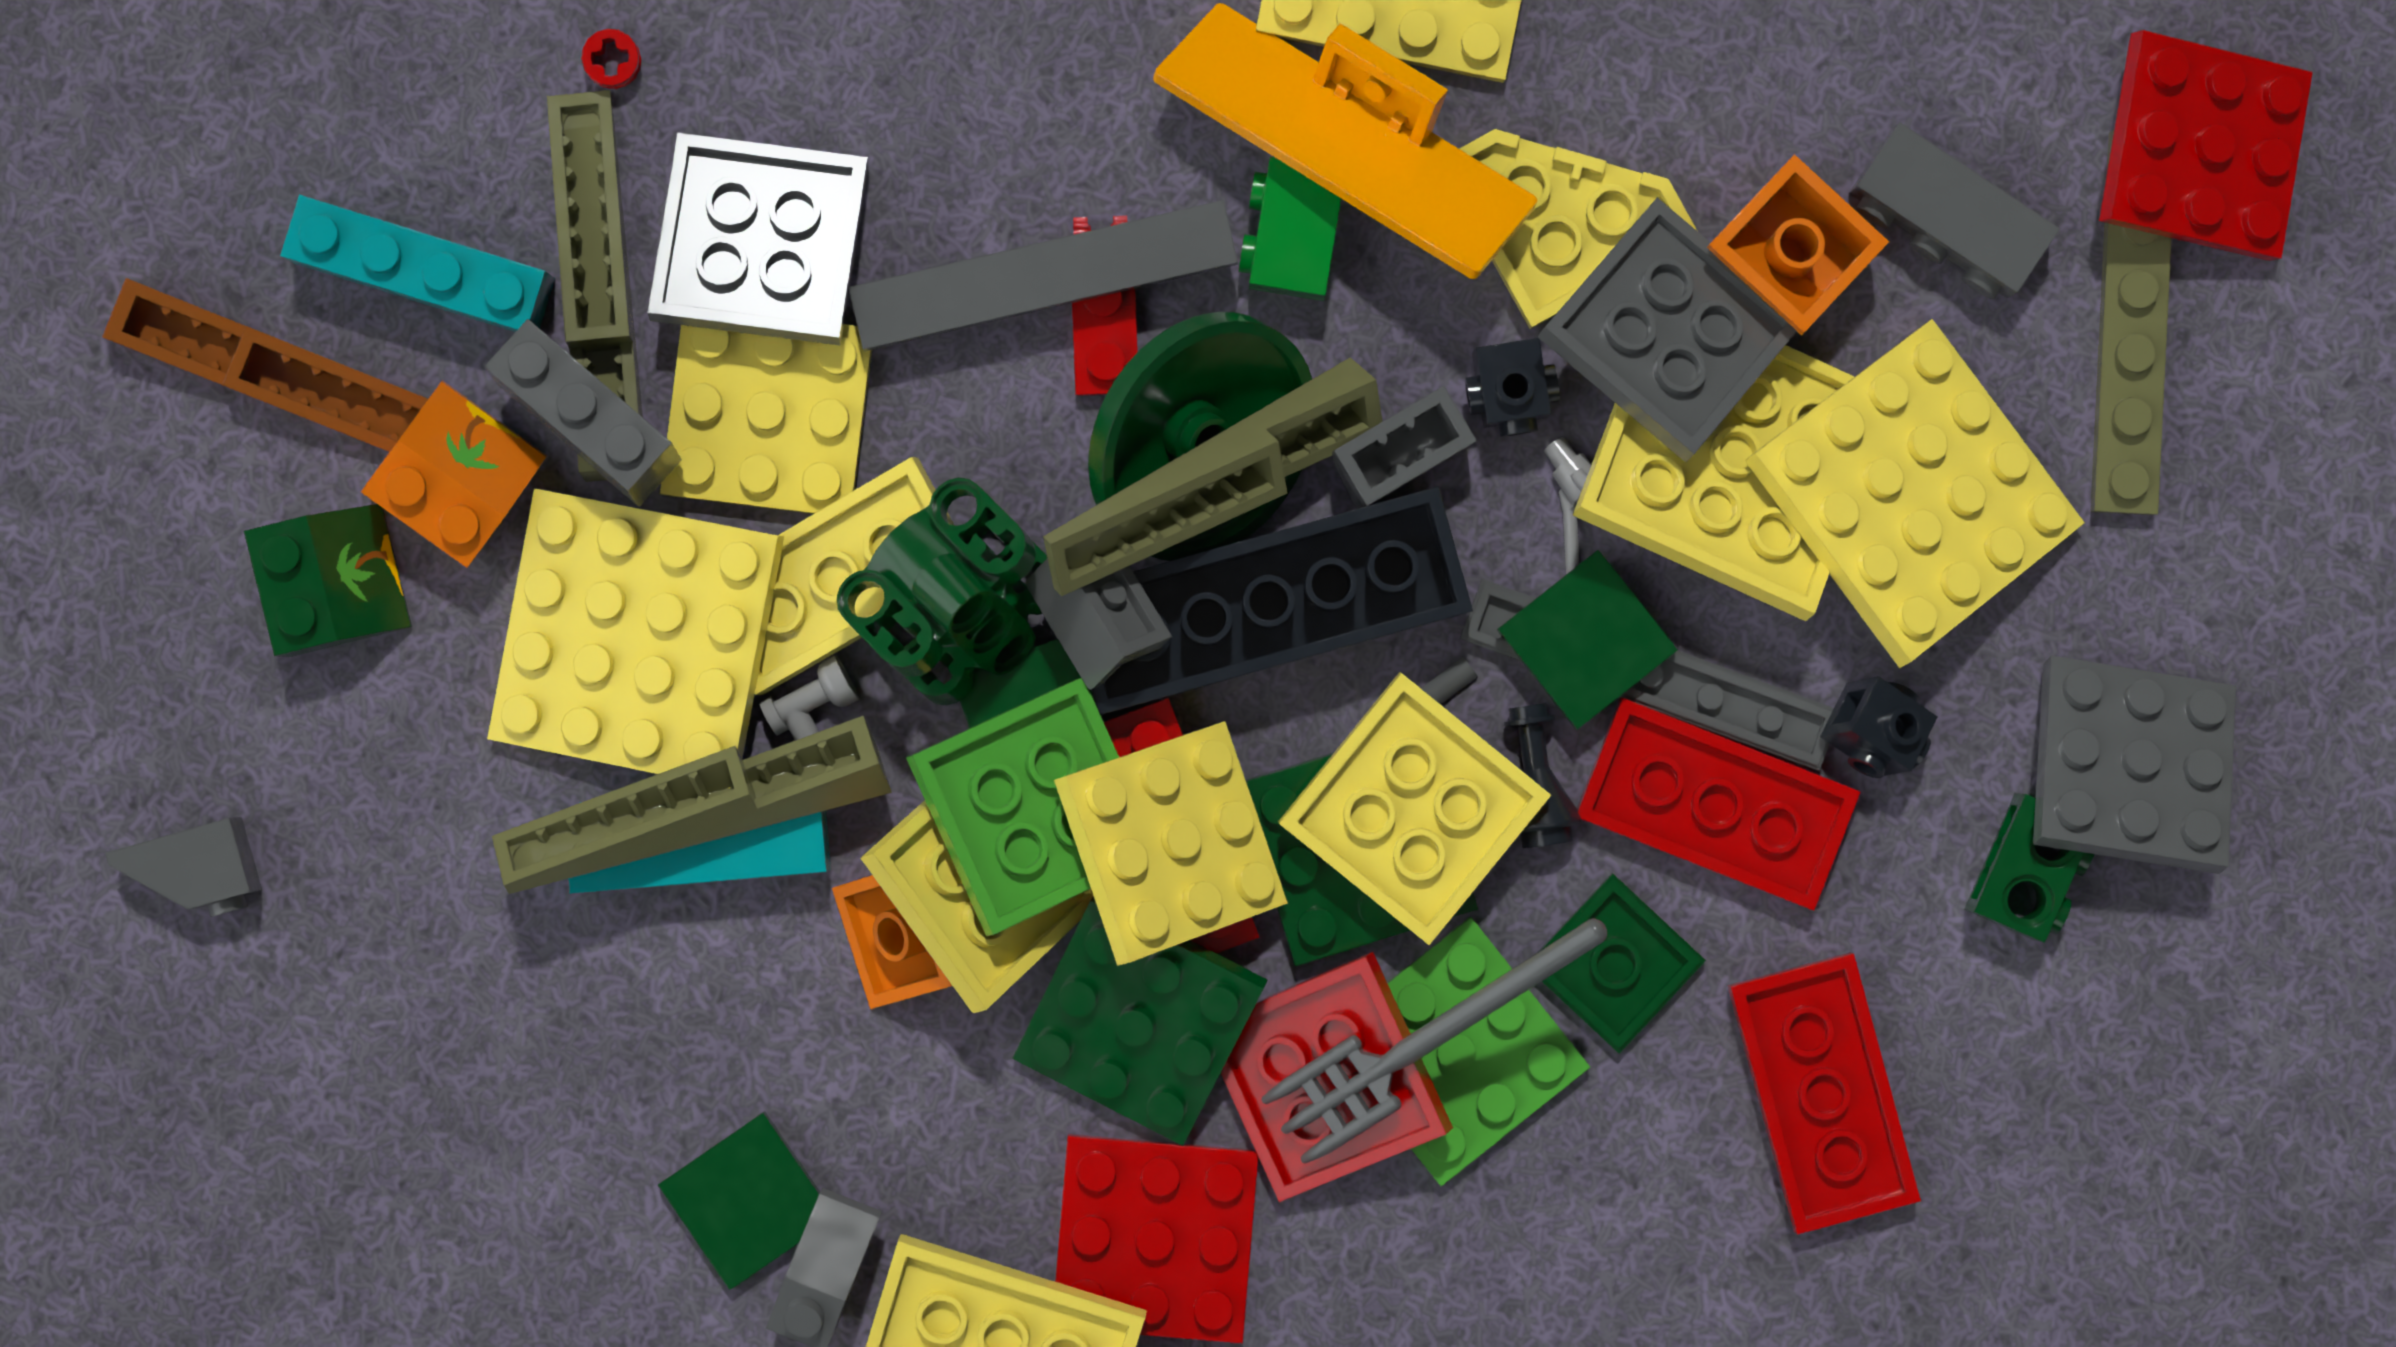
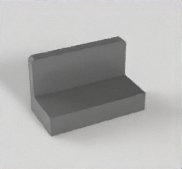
M1048 558L1026 581L1029 592L1089 689L1102 685L1122 664L1160 649L1172 637L1130 566L1064 596H1061L1054 589Z

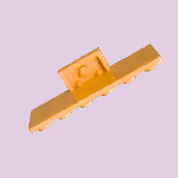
M1218 3L1156 68L1153 81L1470 279H1477L1532 213L1538 201L1537 197L1432 132L1447 95V88L1341 23L1327 37L1318 62L1279 37L1256 31V23L1227 5Z

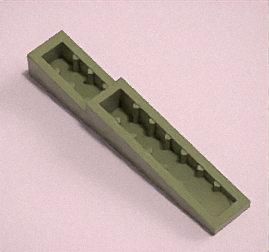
M610 90L547 96L565 342L569 347L570 355L643 417L612 93ZM577 454L579 473L585 482L607 480Z
M1350 357L1043 536L1054 589L1061 596H1064L1287 494L1286 476L1332 456L1334 450L1383 422L1377 380Z
M860 716L742 760L736 746H732L492 836L503 885L507 892L512 894L892 793L877 744L864 716Z

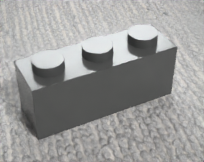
M1901 122L1890 130L1849 192L1850 195L1860 201L1856 210L1862 216L1885 229H1888L1893 222L1913 236L1909 245L1916 252L1937 264H1941L1947 258L1966 271L1962 278L1965 284L1992 300L1996 298L1998 293L2005 298H2009L2019 292L2060 230L2059 227Z
M529 319L522 324L484 366L500 388L638 507L642 505L682 460L671 441Z

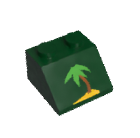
M378 504L306 515L244 531L274 656L293 657L412 627L384 510Z

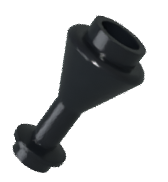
M1546 703L1508 708L1510 721L1504 722V726L1518 728L1524 773L1551 794L1550 798L1520 833L1522 848L1572 842L1571 826L1581 823L1582 819L1578 814V809L1549 767L1543 724L1555 720V715H1548Z

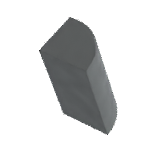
M1442 386L1332 452V458L1347 493L1356 509L1372 504L1477 440L1445 386Z

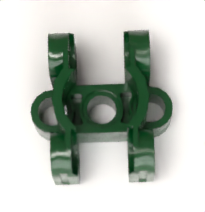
M958 477L947 480L938 486L931 496L930 504L925 509L909 516L892 530L876 549L864 570L854 572L844 580L837 594V607L842 617L883 660L904 675L927 699L935 704L947 706L955 704L967 696L973 687L975 679L974 669L983 668L992 674L1003 675L1015 669L1030 654L1036 638L1028 624V615H1040L1043 613L1021 579L1029 571L1034 573L1047 559V555L982 488L970 479ZM962 496L975 497L977 508L972 519L962 525H950L947 522V511L951 503ZM988 530H991L1006 544L1003 551L997 555L981 539ZM868 588H882L884 591V602L881 609L873 616L866 618L858 617L855 613V603L858 596ZM896 621L914 637L906 646H903L889 632ZM938 661L948 667L949 672L953 675L946 684L937 680L936 675L931 671Z

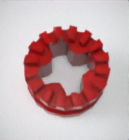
M604 29L597 31L588 38L582 49L581 60L585 72L594 83L607 89H619L626 87L636 79L641 69L642 58L639 48L629 35L616 29ZM615 42L617 49L621 53L629 54L628 62L618 64L617 75L608 76L606 69L602 65L595 64L594 60L595 56L605 54L606 43Z

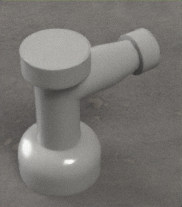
M837 655L820 663L817 669L818 678L776 701L770 696L759 702L767 722L777 736L789 730L796 741L815 734L819 731L809 714L810 711L829 701L838 707H846L859 700L857 690Z

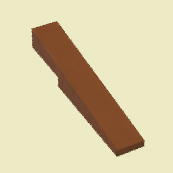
M125 278L102 335L105 339L390 452L428 400V398L128 278Z

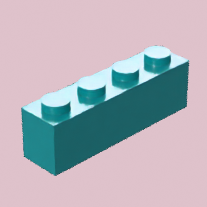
M303 195L298 197L280 254L281 257L294 264L516 332L527 319L540 329L556 279L548 272Z
M826 810L568 878L569 893L827 872L831 870Z

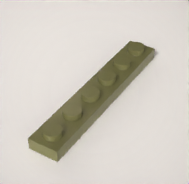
M2114 130L2109 132L2107 170ZM2104 223L2090 512L2158 515L2172 238L2109 223Z

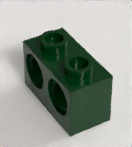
M2014 793L1964 910L2027 938L2045 943L2049 932L2057 935L2068 917L2072 900L2065 896L2074 875L2083 876L2095 854L2060 849L2053 857L2048 859L2042 858L2036 852L2033 844L2036 798L2027 794ZM2026 881L2032 885L2036 892V905L2028 915L2017 917L2008 906V895L2013 886L2019 882Z

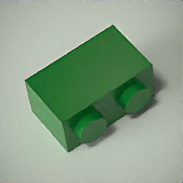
M1270 157L1267 173L1254 172L1249 209L1261 211L1257 236L1244 234L1238 272L1251 274L1249 281L1250 290L1324 301L1341 198L1275 157Z

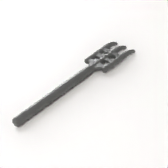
M1589 919L1405 1037L1384 1055L1365 1052L1362 1049L1360 1038L1356 1035H1351L1279 1082L1263 1095L1262 1103H1272L1303 1087L1313 1103L1287 1121L1281 1127V1131L1284 1134L1291 1133L1322 1116L1332 1130V1133L1301 1156V1162L1307 1164L1333 1152L1401 1108L1400 1099L1390 1091L1394 1072L1420 1060L1603 943L1607 938L1605 924L1598 919ZM1347 1057L1350 1058L1359 1072L1351 1079H1349L1339 1062ZM1324 1072L1327 1073L1336 1087L1327 1094L1316 1079V1077ZM1369 1087L1379 1102L1370 1109L1359 1094L1360 1091ZM1343 1102H1346L1356 1117L1347 1124L1336 1109Z

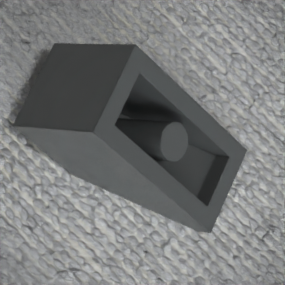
M242 817L226 818L105 853L109 866L188 910L207 906L210 917L248 907L245 895L262 890Z
M822 1188L782 1283L766 1329L810 1347L829 1346L848 1302L882 1211Z

